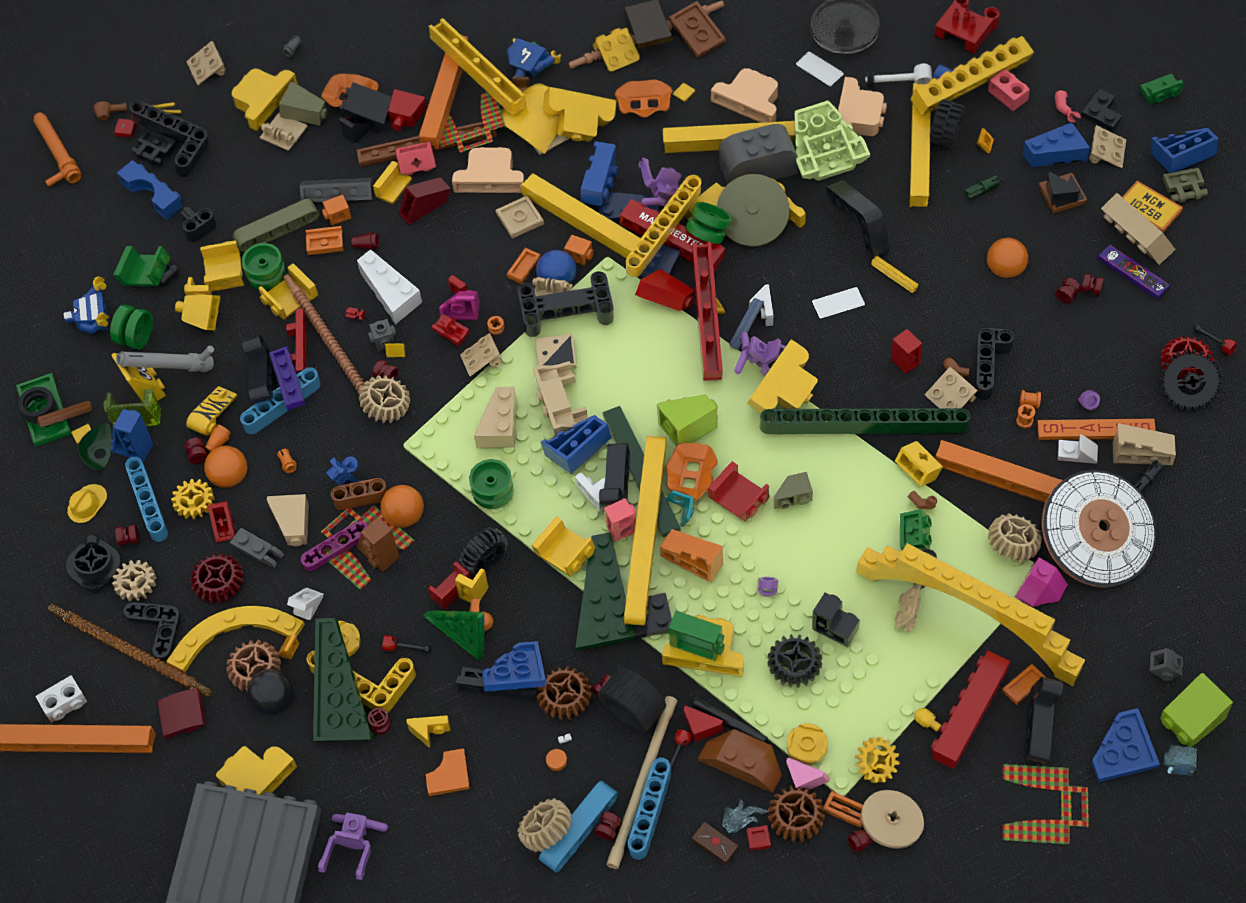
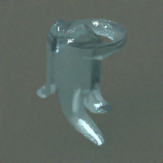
M739 799V806L733 810L730 807H726L724 809L725 815L722 826L727 829L728 833L737 832L750 822L758 823L757 818L749 817L754 813L765 814L768 810L755 806L742 810L744 803Z

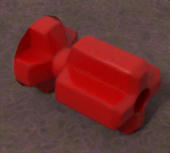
M348 307L346 318L356 319L359 317V320H364L365 310L358 312V309Z

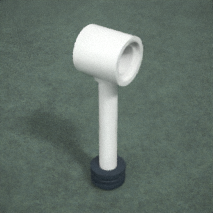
M919 64L915 66L914 73L874 76V72L872 74L867 73L865 82L867 87L869 85L874 86V83L909 80H914L916 84H927L932 80V71L930 65Z

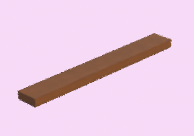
M483 122L457 127L459 136L482 129L484 125ZM491 130L492 138L497 137L496 130ZM486 134L462 141V144L487 139ZM419 136L356 150L360 167L397 159L396 149L420 144ZM457 142L452 143V144H449V145H446V146H443V147H441V145H439V148H438V149H435V146H433V145H431V146H432V150L434 151V150H439V149L448 148V147H452V146H457Z

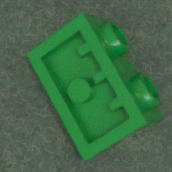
M1172 74L1140 85L1139 90L1148 103L1153 104L1180 94L1184 82L1182 80L1177 81Z
M922 509L900 513V549L902 551L907 543L918 549H930L932 544V537L930 535L932 521L930 516Z

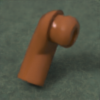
M952 358L944 360L943 366L946 370L951 367L961 377L969 376V368L960 367Z
M915 491L908 495V498L918 509L932 510L936 507L937 498L935 496H928L927 499H923Z

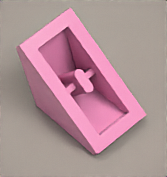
M787 758L786 762L795 787L798 788L800 786L801 791L804 792L806 788L810 790L829 782L830 777L825 772Z

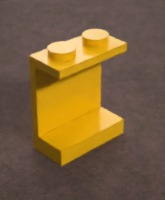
M236 241L200 247L204 258L206 274L204 282L205 285H209L211 292L244 286L240 252Z
M294 264L287 267L290 276L296 285L301 287L308 300L311 301L318 296L315 284ZM285 280L268 292L262 286L259 287L260 300L264 305L268 304L275 316L279 315L285 320L295 313L296 309L301 308L295 297L292 296L291 289Z
M557 516L532 544L536 555L570 577L580 570L585 560L591 557L596 549L590 537L584 540L567 529L563 520Z

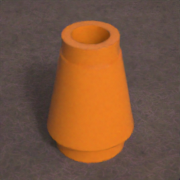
M218 425L216 428L214 427L205 448L211 452L215 448L222 446L230 438L231 432L221 425Z

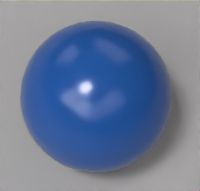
M551 250L543 254L538 260L536 274L537 277L550 278V280H566V282L572 284L576 278L577 266L572 256L567 252Z

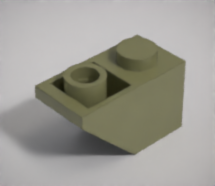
M807 472L787 476L774 496V509H786L797 504L804 505L813 500V490Z

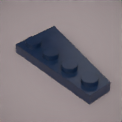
M609 192L608 198L604 199L602 206H598L599 214L613 222H620V214L631 199L641 202L643 198H654V196ZM645 205L652 210H657L659 213L664 208V206Z

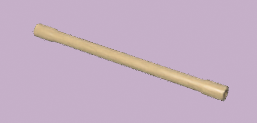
M666 696L665 698L666 708L660 714L616 842L612 847L606 864L610 868H619L652 763L656 760L669 720L677 704V699L674 697Z

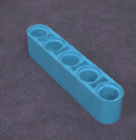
M306 368L297 374L304 399L320 388L321 382L316 369ZM280 387L273 391L272 399L254 404L241 414L240 420L247 434L259 432L288 411Z
M131 457L126 461L125 467L145 525L151 538L156 542H161L168 536L167 527L142 460L139 457Z
M658 758L652 763L629 836V853L636 860L643 859L648 853L670 782L671 767L669 761L665 758ZM659 768L666 769L664 773L657 772ZM653 787L661 788L658 792L651 791ZM647 806L655 807L652 811L645 810ZM641 825L649 826V828L644 831L639 829ZM636 844L643 845L640 850L633 849V846Z
M603 781L598 782L571 815V827L567 829V834L563 835L562 840H559L556 845H552L549 850L545 848L540 854L539 860L553 871L558 872L598 824L602 813L607 812L614 804L619 793Z

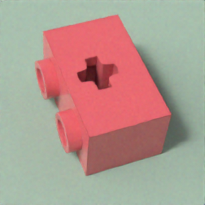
M430 141L396 149L401 175H411L420 170L429 171L436 167Z

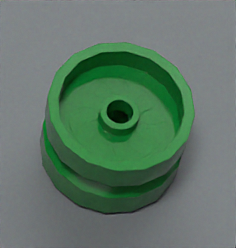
M706 202L695 203L692 210L693 216L688 219L686 229L701 240L715 244L722 243L726 235L724 229L729 228L732 216L713 204Z
M259 243L249 247L244 252L242 266L251 286L256 289L262 286L267 290L274 288L284 280L286 269L282 255L277 247L268 243Z
M125 304L121 305L116 310L111 322L110 337L112 342L122 346L127 345L137 350L142 349L147 344L152 332L153 317L151 312L140 308L136 309Z
M487 459L477 463L471 469L469 482L473 499L478 505L487 509H497L506 505L512 499L514 488L511 471L505 463L500 460Z

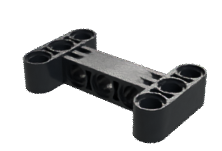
M596 271L591 275L590 288L535 296L534 287L530 283H523L518 287L519 306L524 331L527 336L535 337L540 334L541 320L596 312L597 320L602 325H609L614 320L613 302L607 276L604 272Z

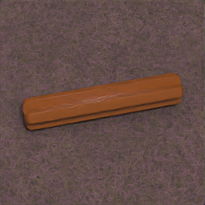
M85 401L39 416L37 421L40 427H44L90 412L92 406L89 401Z

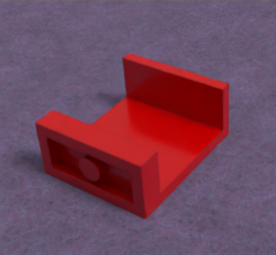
M731 461L708 487V497L746 522L749 517H754L761 504H765L770 497L769 485L765 484L763 488H760L739 474L738 465Z

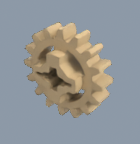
M131 560L128 566L123 563V569L117 568L118 575H113L115 581L112 584L117 595H120L123 600L127 597L129 602L133 598L139 601L140 596L147 598L145 593H152L151 587L156 586L154 581L156 576L152 567H149L147 562L142 565L140 560L136 564Z

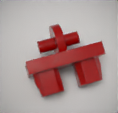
M444 314L431 326L432 330L439 333L440 336L449 339L457 346L464 342L465 337L469 333V329L456 322L455 318L447 317Z

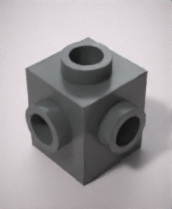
M387 319L370 324L371 332L368 335L371 343L375 342L378 351L386 349L385 343L395 344L393 336H396L393 325L389 326Z
M1168 648L1151 652L1150 672L1165 681H1171L1173 678L1182 676L1183 657Z

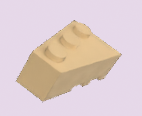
M495 387L474 435L476 448L514 447L517 403L515 387Z

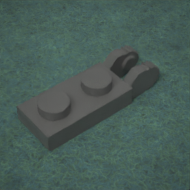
M242 528L229 542L233 548L273 568L277 563L268 555L271 553L279 558H282L284 555L281 550Z

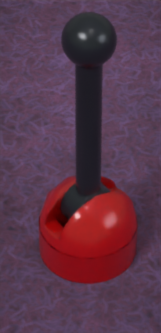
M1200 325L1194 327L1195 332H1201L1220 343L1221 350L1225 354L1230 356L1235 351L1238 343L1234 340L1226 339L1222 341L1203 330Z
M385 635L383 639V651H393L397 647L423 650L425 653L431 651L429 645L423 647L398 643L397 639L391 635Z
M678 729L675 734L677 747L670 761L671 769L681 747L687 746L692 739V734L687 731Z

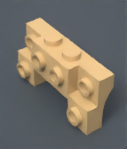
M570 361L551 366L540 365L533 367L534 376L539 390L536 391L539 402L543 401L544 406H541L544 417L548 416L555 435L561 431L566 432L574 428L573 425L588 418L586 407L571 411L563 387L576 383Z

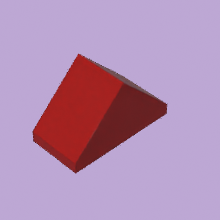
M228 502L209 504L208 510L216 542L233 539L235 536L233 515Z
M688 706L684 707V718L694 742L722 732L723 720Z

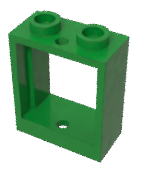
M675 611L668 627L670 646L716 661L718 655H722L725 647L723 643L725 635L722 634V626Z

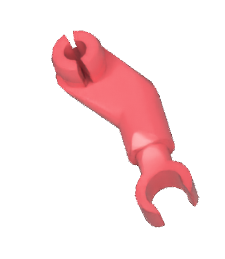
M1062 90L1055 93L1057 110L1067 116L1069 122H1076L1073 119V114L1075 117L1081 118L1080 114L1071 111L1072 109L1066 105L1067 93Z

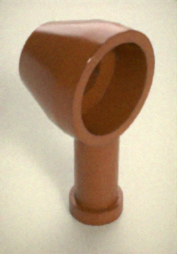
M97 102L94 104V112L101 121L108 120L111 112H127L126 103L111 105L108 102Z

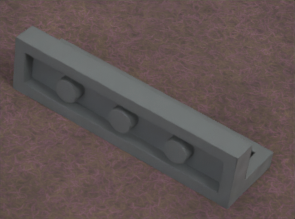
M373 178L302 181L300 184L301 200L311 199L312 202H324L343 195L346 201L371 200L373 198Z

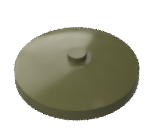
M748 174L734 179L723 189L718 199L717 207L725 210L732 216L729 228L724 229L726 236L742 246L759 247L771 243L781 235L789 219V202L786 193L777 182L763 175Z

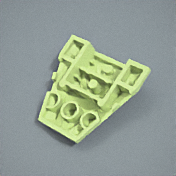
M829 101L795 111L796 153L798 155L796 163L802 178H814L818 181L851 171L855 168L856 164L862 163L870 157V152L864 139L853 131V127L842 119L843 116Z

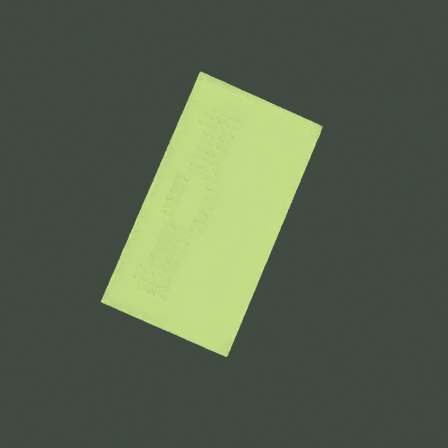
M606 257L571 290L590 288L591 275L596 271L604 272L607 276L614 308V320L611 324H600L597 320L596 312L541 320V332L538 336L530 337L524 332L498 356L501 359L499 367L488 365L404 443V448L535 553L532 547L533 542L556 516L563 520L567 529L584 540L588 537L591 538L593 535L609 532L606 527L604 510L599 512L578 489L575 476L582 473L585 477H589L594 484L605 478L608 444L616 443L610 431L612 438L572 474L545 456L540 441L544 439L548 441L556 437L557 434H554L548 416L544 417L541 407L544 404L543 401L539 402L536 393L539 387L534 376L533 367L539 365L535 338L565 334L573 335L577 368L571 370L575 375L576 383L563 386L571 411L586 407L588 418L596 415L606 422L602 412L620 406L644 454L647 436L667 437L661 488L665 497L672 492L666 486L667 473L665 466L672 456L676 445L658 425L657 404L669 399L676 400L704 394L710 400L713 399L718 406V428L693 442L709 445L716 454L718 461L716 467L712 470L713 481L733 461L738 465L739 474L760 488H763L765 484L769 485L770 497L765 504H761L758 507L754 517H749L746 522L710 499L708 491L698 500H693V515L684 527L680 526L681 532L723 546V566L712 583L660 557V546L667 536L662 537L657 527L649 596L666 592L672 618L675 611H679L691 616L703 615L712 619L723 618L732 623L733 643L731 651L738 652L744 657L743 677L683 667L678 668L754 729L767 736L769 741L789 757L791 756L787 750V737L793 728L795 729L801 724H813L820 727L827 736L828 750L819 762L806 765L825 772L830 777V780L824 783V785L833 792L845 797L865 775L858 773L861 769L860 766H855L859 762L855 755L860 754L857 747H864L862 741H869L870 737H883V741L890 740L889 746H891L915 720L916 710L925 708L1001 625L1000 622L972 605L925 586L919 593L921 601L918 613H916L917 618H915L914 629L911 632L905 631L902 626L897 630L894 629L896 624L894 618L900 607L898 603L899 597L902 593L909 590L913 583L893 579H876L873 582L857 574L856 570L857 563L867 547L882 554L887 545L902 552L900 549V513L919 510L908 498V495L915 491L923 499H927L928 496H935L937 498L935 508L932 510L922 509L930 516L932 526L930 527L932 544L930 549L936 553L937 559L1020 601L1014 596L1034 562L1025 559L1022 562L1018 559L1013 562L1011 558L1005 559L1004 555L998 556V551H993V547L989 545L988 529L928 486L920 487L899 465L856 434L763 433L759 427L761 413L747 404L765 377L761 373V367L756 365L755 362L750 363L747 360L742 372L736 374L734 369L741 352L732 348L728 342L720 337L723 368L722 380L703 381L698 321L683 310L678 311L636 296L640 279L629 276L625 268L611 258ZM495 387H515L517 403L514 447L476 448L474 435ZM809 401L807 404L803 402L799 409L819 408ZM778 403L775 409H786ZM487 459L500 460L511 471L514 488L512 499L506 505L497 509H487L478 505L473 499L469 475L471 469L477 463ZM689 462L686 469L697 472L700 464ZM629 470L627 502L629 505L632 504L636 510V515L634 516L637 518L640 490ZM807 472L813 490V500L804 505L797 504L786 509H774V496L787 476ZM684 479L683 487H695L696 480ZM673 497L676 500H683L681 497ZM668 502L680 525L683 506ZM634 534L616 542L612 538L626 597ZM588 558L582 564L580 570L574 573L572 577L551 565L579 589L584 591ZM760 577L777 578V593L773 596L761 595L758 591V579ZM763 589V590H764V591H772L773 589ZM825 592L829 595H836L843 601L842 611L852 613L860 619L859 630L848 647L812 629L813 610ZM647 605V613H646V615L650 614V613H649V609H648V605ZM669 632L643 637L642 639L662 654L664 646L669 643ZM791 634L794 638H797L800 634L803 640L808 636L809 643L814 641L816 643L815 647L820 648L819 654L822 655V668L819 669L820 674L815 676L813 682L808 680L807 686L803 682L800 683L799 688L796 684H793L790 688L788 682L782 685L781 679L775 680V674H770V668L767 665L771 646H775L776 640L782 642L783 636L789 639ZM800 650V652L803 655H806L807 658H810L805 652ZM797 655L795 656V660L793 661V666L795 665V662L797 660ZM780 664L785 670L790 671L788 667ZM875 746V748H878L879 750H882L881 747Z

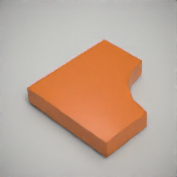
M464 749L443 752V760L440 766L433 772L426 774L429 796L470 789Z

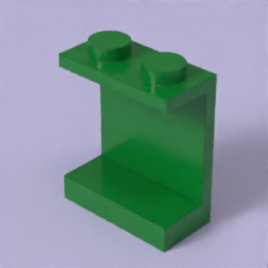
M126 246L113 275L122 286H158L169 263L170 256L162 246L158 247L155 255H139L132 246Z

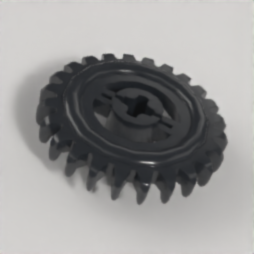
M1185 349L1183 356L1177 352V359L1170 356L1172 363H1164L1167 369L1160 370L1165 376L1159 377L1160 380L1164 381L1159 387L1165 388L1161 394H1168L1167 402L1173 399L1172 407L1179 404L1180 411L1186 406L1187 412H1190L1191 407L1197 412L1198 405L1206 409L1205 402L1212 405L1210 398L1218 399L1215 392H1222L1217 385L1224 384L1218 380L1223 374L1217 373L1221 367H1214V364L1217 362L1215 359L1209 361L1210 354L1203 358V351L1196 355L1195 349L1191 351V354ZM1187 367H1197L1204 374L1198 375L1194 372H1187L1182 376V379H1177L1179 372ZM1191 376H1192L1194 379H1198V380H1196V381L1193 382V385H1192V386H1191V384L1186 383L1187 381L1190 380V377H1191ZM1201 382H1205L1203 388L1195 394H1185L1178 388V386H1184L1189 390H1196L1200 387Z

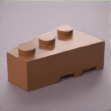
M377 518L361 531L357 548L368 558L369 564L374 569L378 568L383 572L400 558L392 529L380 518Z

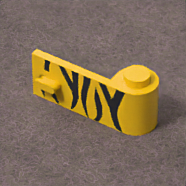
M218 386L189 415L187 427L205 436H210L213 428L217 427L216 418L237 398V394Z

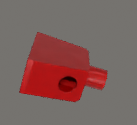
M395 89L388 109L392 128L400 131L403 125L414 127L427 109L425 97Z

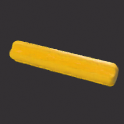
M879 256L872 260V266L911 293L917 290L918 284Z

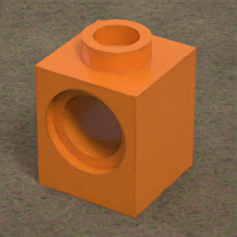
M343 195L323 202L325 209L322 210L325 220L329 219L331 225L351 219L350 210Z
M571 235L564 247V251L570 254L576 263L584 266L588 260H591L594 253L591 241Z

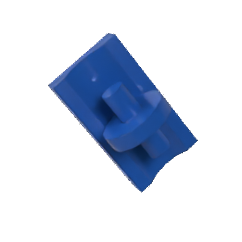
M334 457L330 460L333 466L326 473L334 482H337L339 485H345L349 481L352 483L358 481L356 477L350 474L358 469L359 462L356 458L347 457L342 463Z

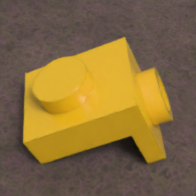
M188 277V283L184 286L185 295H212L209 285H195L193 278Z

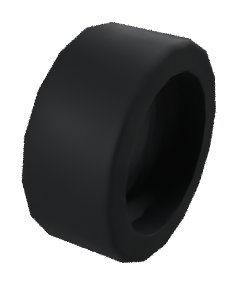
M38 386L26 390L20 396L18 407L25 420L38 424L37 417L56 411L57 403L51 391L45 387ZM45 398L48 400L46 407L38 412H29L27 410L28 405L35 399Z

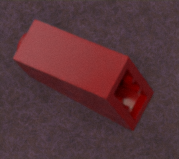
M659 269L640 280L635 295L682 311L693 304L695 290L664 270Z

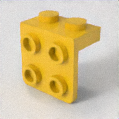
M620 28L615 29L608 36H605V34L595 38L596 41L592 44L594 50L598 49L610 72L634 63L640 58L627 28L622 30Z

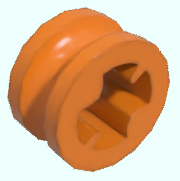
M493 316L487 322L488 330L491 334L498 335L504 331V321L501 317Z

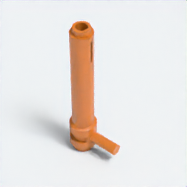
M43 113L35 114L34 123L59 164L60 172L46 180L47 185L50 187L63 178L69 183L78 182L81 179V171L74 159L68 154L47 116Z

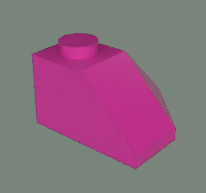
M459 291L440 306V315L444 314L456 320H478L480 303L478 291Z
M1038 558L1032 564L1014 597L1030 607L1055 603L1060 600L1068 584L1056 567Z

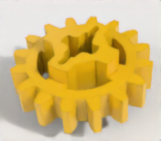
M191 479L188 484L186 481H183L184 486L178 485V492L173 491L174 497L171 498L174 510L177 511L179 516L184 515L185 519H188L189 516L195 519L198 514L200 517H203L202 512L208 513V505L213 504L212 501L215 500L211 487L206 482L202 484L200 479L196 483Z
M870 737L869 741H862L864 747H857L860 754L855 755V758L859 759L855 766H860L861 768L858 773L865 774L864 779H871L872 783H877L878 781L885 782V778L891 779V773L897 772L894 766L899 765V762L895 761L899 753L893 752L896 747L889 746L890 740L883 741V737ZM875 746L881 747L882 750H879L878 748H875Z

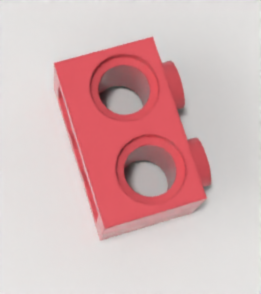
M1004 69L990 79L988 91L1014 111L1028 101L1030 89L1012 73Z
M626 498L604 508L606 527L611 532L615 542L635 533L636 518L634 515H636V510L632 504H628Z

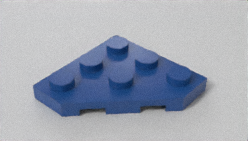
M538 641L517 643L509 654L505 653L497 659L492 668L485 669L482 672L484 691L546 686Z
M1138 708L1117 714L1110 730L1095 754L1091 764L1098 782L1159 768L1160 763Z

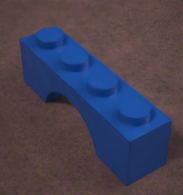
M132 160L117 172L120 183L132 193L139 190L152 191L154 196L151 201L154 209L166 220L183 207L180 195L176 191H171L166 183H161L153 173H148L142 164H137Z

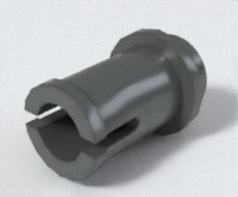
M292 36L287 45L282 47V53L287 57L293 56L295 50L302 43L301 39L297 36Z

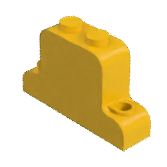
M252 69L233 88L232 97L235 106L246 112L245 118L248 120L251 129L258 131L262 124L279 107L290 82L297 84L295 73L283 70L277 76H272L259 69Z
M703 615L694 616L722 626V634L725 635L723 641L725 647L722 655H718L716 661L670 646V643H667L663 648L662 663L664 665L743 677L744 657L738 652L731 651L733 625L726 619H712Z

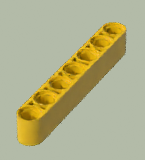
M690 175L684 180L627 256L626 273L629 276L637 277L644 271L701 193V179L698 176Z

